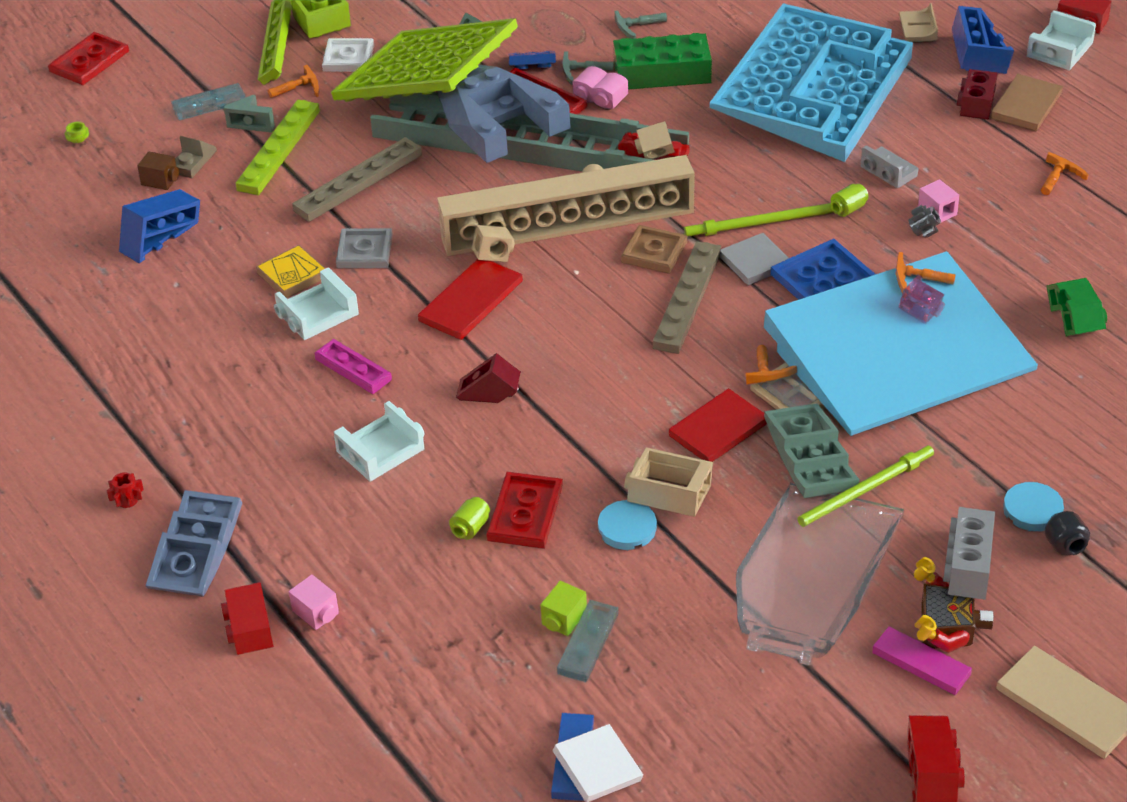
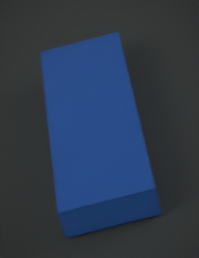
M562 713L558 743L592 731L594 715ZM556 757L551 798L585 801Z

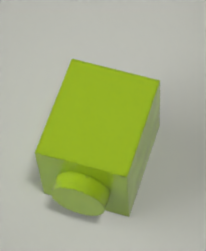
M560 580L540 604L542 625L551 631H557L569 636L587 613L586 592Z

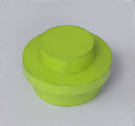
M72 122L66 126L65 138L70 142L81 143L89 136V130L82 122Z

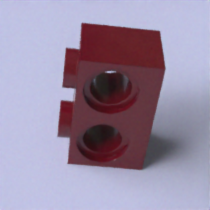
M969 69L967 78H962L957 98V106H961L960 116L989 120L996 90L997 72Z

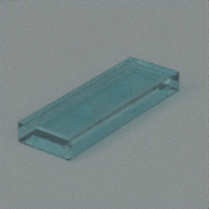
M239 83L173 100L171 104L178 120H183L223 109L225 105L246 98Z
M589 600L557 666L558 675L583 682L588 681L619 615L618 607Z

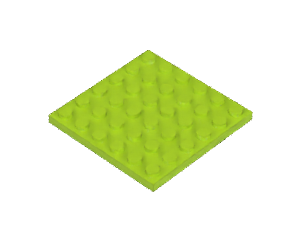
M516 18L400 31L331 91L334 101L344 100L345 102H350L357 98L370 100L378 96L390 98L400 94L406 97L414 93L427 95L434 91H442V93L451 92L460 81L467 78V75L472 70L478 68V64L482 60L487 59L494 49L499 48L500 44L511 36V33L518 27Z

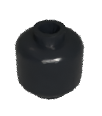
M1063 511L1056 513L1045 526L1044 533L1047 540L1056 552L1061 555H1077L1086 549L1090 539V531L1075 512Z

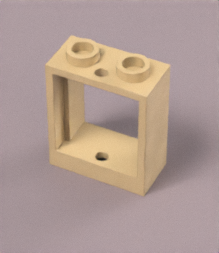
M646 448L642 456L636 458L632 473L628 472L626 475L624 488L628 490L627 501L695 517L711 487L713 462ZM649 477H652V478H657V479L666 480V481H670V482H675V483H679V484H684V485H688V486H687V487H683V486H678V485H674V484H669V483H665V482H660V481H656V480H652V479H648V478H649Z

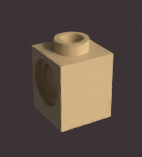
M665 121L637 130L639 139L635 140L638 154L643 153L646 159H654L674 152Z
M477 225L472 249L478 260L508 262L509 253H512L514 249V238L506 227ZM499 241L496 245L491 246L492 243Z

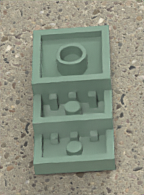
M817 403L764 411L765 420L781 459L804 498L844 492L859 483V478L848 465L849 454L838 441V429Z

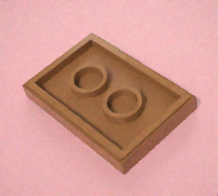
M1017 74L992 110L991 118L1037 131L1062 94L1063 86Z

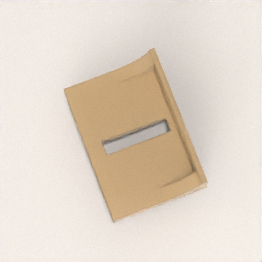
M932 3L923 10L899 12L905 41L932 42V40H937L938 27Z

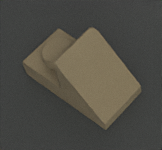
M180 136L182 152L175 159L176 166L179 169V175L193 178L217 151V148L200 140Z

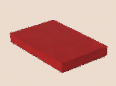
M93 32L48 65V69L53 74L80 85H85L127 54L129 47L128 44Z
M728 388L669 428V437L701 460L713 462L761 429L767 422L764 412Z
M506 471L486 534L487 541L545 549L563 488V479Z

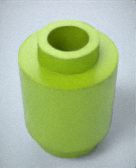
M850 184L831 196V209L835 214L846 217L865 205L868 200V192L861 184Z
M479 497L467 499L449 520L452 533L460 539H472L489 518L490 508L488 504Z

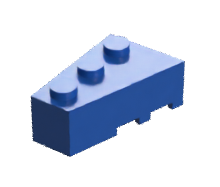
M958 6L951 30L960 68L967 71L974 69L1007 74L1014 49L1004 44L1003 35L1001 33L997 34L993 30L994 24L981 8Z
M178 189L122 206L119 252L140 264L145 260V255L153 249L156 251L163 248L162 243L171 237L176 239L198 223L200 200Z

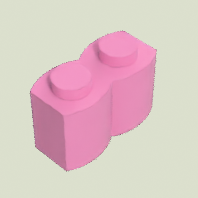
M587 67L572 82L574 95L587 100V102H594L605 109H613L628 94V80L625 77L616 73H607L598 67Z

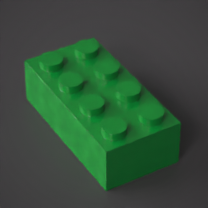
M706 33L613 40L615 73L628 80V90L712 83V58Z

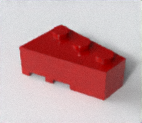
M909 715L907 748L910 776H913L915 790H912V802H958V788H964L965 772L964 768L960 767L961 752L960 748H957L956 729H951L948 716Z

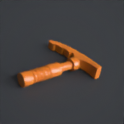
M304 65L305 75L301 76L298 80H290L268 89V95L270 98L296 89L301 84L311 83L314 88L315 97H319V84L316 75L308 65Z
M1048 152L1046 162L1055 166L1054 171H1051L1042 186L1041 193L1043 195L1051 193L1060 177L1059 173L1063 172L1064 169L1075 173L1083 180H1087L1089 174L1073 162Z
M903 252L898 253L896 278L900 290L905 297H908L910 292L905 281V275H916L926 280L954 284L956 274L926 268L921 270L913 268L911 265L906 266L903 261Z
M759 345L756 349L759 369L758 372L746 373V385L791 376L797 373V366L769 371L767 347Z

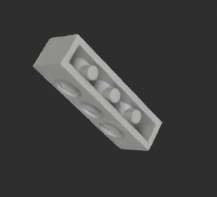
M959 507L958 517H951L943 582H949V595L986 600L995 518L994 511Z

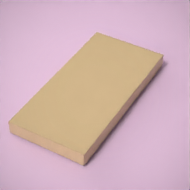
M1036 646L1032 647L997 682L996 689L1103 759L1127 736V703Z

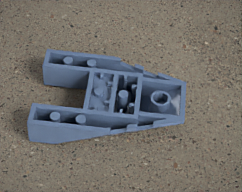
M478 65V68L472 70L466 79L460 81L453 91L447 93L436 91L442 103L444 114L447 117L449 128L486 163L508 154L506 130L499 123L525 114L549 137L570 128L569 103L552 90L496 66Z

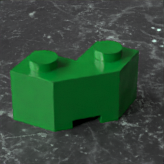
M1087 278L1046 285L1051 312L1061 310L1065 336L1106 329V310L1102 307L1101 300Z

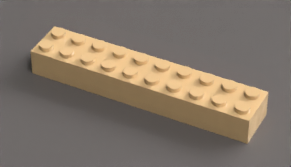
M687 155L437 197L442 242L446 255L451 256L474 252L472 245L477 225L506 227L514 238V244L691 214L694 213L695 173ZM499 241L492 243L491 246L496 245Z

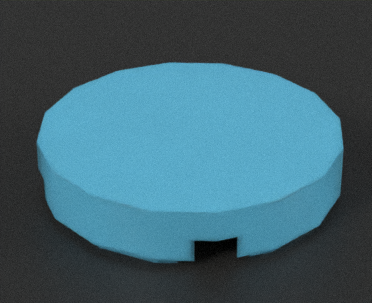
M1024 482L1014 485L1007 491L1004 497L1003 509L1007 519L1009 516L1013 520L1012 524L1018 528L1027 531H1045V526L1054 514L1064 511V504L1059 493L1050 486L1038 482Z
M627 500L616 501L606 506L599 515L598 531L602 536V540L616 549L632 550L634 546L640 544L642 546L647 545L655 537L657 520L655 513L649 506L628 502Z

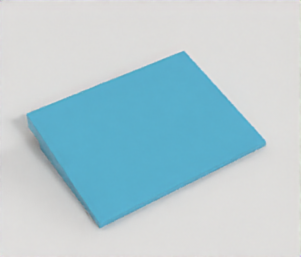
M783 3L710 101L709 108L845 162L910 62L913 43L892 38V29Z
M947 251L906 264V266L911 265L916 269L922 270L926 268L956 274L953 285L922 279L921 276L905 275V281L910 290L908 297H905L898 285L896 268L765 311L764 329L778 343L777 353L789 366H797L796 374L850 436L1037 370L1038 364Z

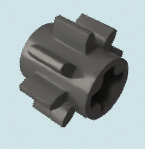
M920 205L911 210L913 217L908 221L912 231L917 236L922 234L923 237H930L938 232L936 226L941 223V219L932 206L927 208L926 205Z

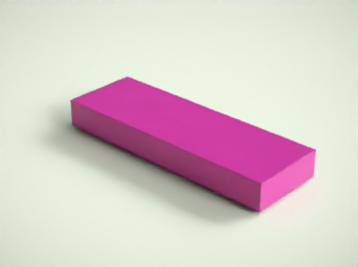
M332 339L314 353L315 360L371 394L376 393L392 380L389 371L335 339Z
M890 626L873 645V654L953 695L958 693L971 676V667Z

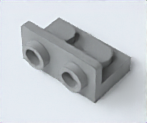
M869 146L862 148L861 167L897 189L918 176V167L881 146L876 150Z

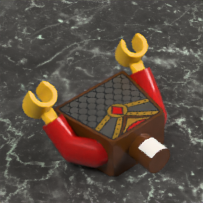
M923 557L916 563L917 569L914 571V578L918 581L926 579V584L923 585L921 618L914 624L919 629L917 637L923 644L933 649L940 648L950 653L961 647L972 645L975 629L992 630L993 611L975 610L974 598L949 595V583L943 582V578L938 573H934L935 564L931 559Z

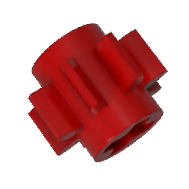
M119 473L112 480L108 481L109 489L106 490L109 501L115 500L116 507L130 508L136 505L138 500L143 499L141 494L144 490L142 480H135L134 473Z

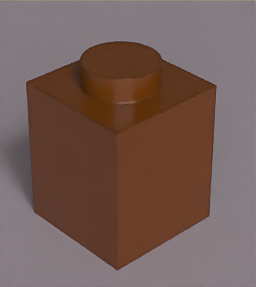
M148 151L137 165L142 186L168 190L179 176L175 156Z

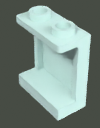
M1054 10L1050 16V23L1041 34L1033 32L1030 35L1027 57L1071 70L1092 45L1096 24Z
M329 267L320 271L321 284L289 299L280 291L275 293L276 304L274 309L280 319L283 318L288 323L292 332H297L304 340L359 314L356 294Z
M390 401L384 403V416L351 434L343 426L334 431L336 451L370 482L424 450V430L418 422H413L406 416L402 408H397Z

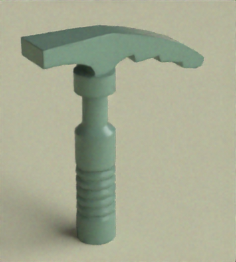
M614 11V18L619 29L630 39L636 38V34L631 29H628L632 24L644 25L655 22H667L666 12L643 15L631 19L630 17L622 18L619 11Z
M564 51L563 71L571 85H573L574 78L571 76L570 69H586L593 66L604 71L614 70V62L570 61L568 52Z

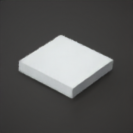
M329 38L322 63L323 72L356 71L372 57L374 39Z
M610 724L555 744L553 753L585 802H590L640 782L643 777V773Z

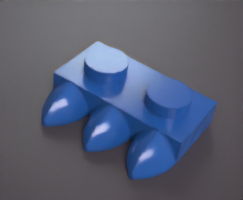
M555 51L509 54V65H514V68L526 69L528 64H537L538 68L551 67V63H556Z

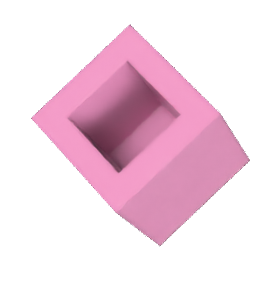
M940 179L920 188L918 206L926 205L927 208L932 206L939 214L941 222L957 215L959 194Z
M310 575L289 590L292 611L315 630L330 622L339 614L336 593L313 575Z

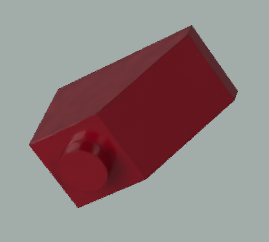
M495 353L460 379L456 398L460 401L500 403L505 398L512 397L518 391L521 371Z

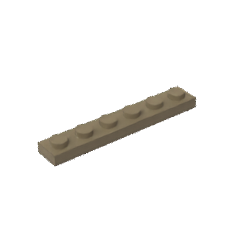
M405 137L292 203L293 211L310 222L422 155V148Z
M696 241L653 339V349L676 354L680 353L719 260L721 245Z

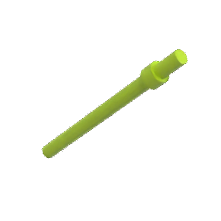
M831 203L716 222L713 219L703 221V224L684 227V234L687 237L700 234L710 236L716 235L719 231L833 213V210L831 209Z
M928 445L915 453L909 452L901 456L897 463L798 516V523L800 526L805 527L902 472H910L916 469L922 461L934 455L933 448Z

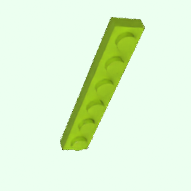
M273 0L270 5L258 80L263 85L271 80L275 81L282 73L281 69L292 9L291 0Z
M297 99L235 183L237 191L260 195L320 112L319 103Z

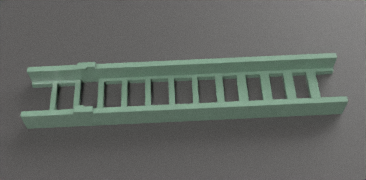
M437 92L427 95L414 93L406 97L402 96V94L390 97L389 109L404 112L400 119L374 114L370 117L372 136L375 138L399 141L406 137L417 145L477 154L449 128L448 122L445 126L435 124L438 118L447 119ZM570 113V128L553 135L564 138L561 145L547 143L549 136L525 114L499 123L503 128L518 130L515 137L506 136L508 154L500 157L502 159L581 172L590 164H598L603 169L653 161L652 159L625 155V151L618 150L617 148L619 142L623 141L622 137L625 133H637L638 129L648 127V125L639 124V121L621 118L620 121ZM416 114L426 115L423 122L412 120ZM668 129L671 141H678L689 145V132ZM526 132L541 134L538 141L523 139ZM573 139L588 141L585 148L569 146ZM595 143L611 145L605 152L593 150Z

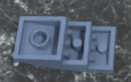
M185 490L179 510L173 511L167 533L162 532L146 587L204 597L215 577L231 539L242 506L241 499Z

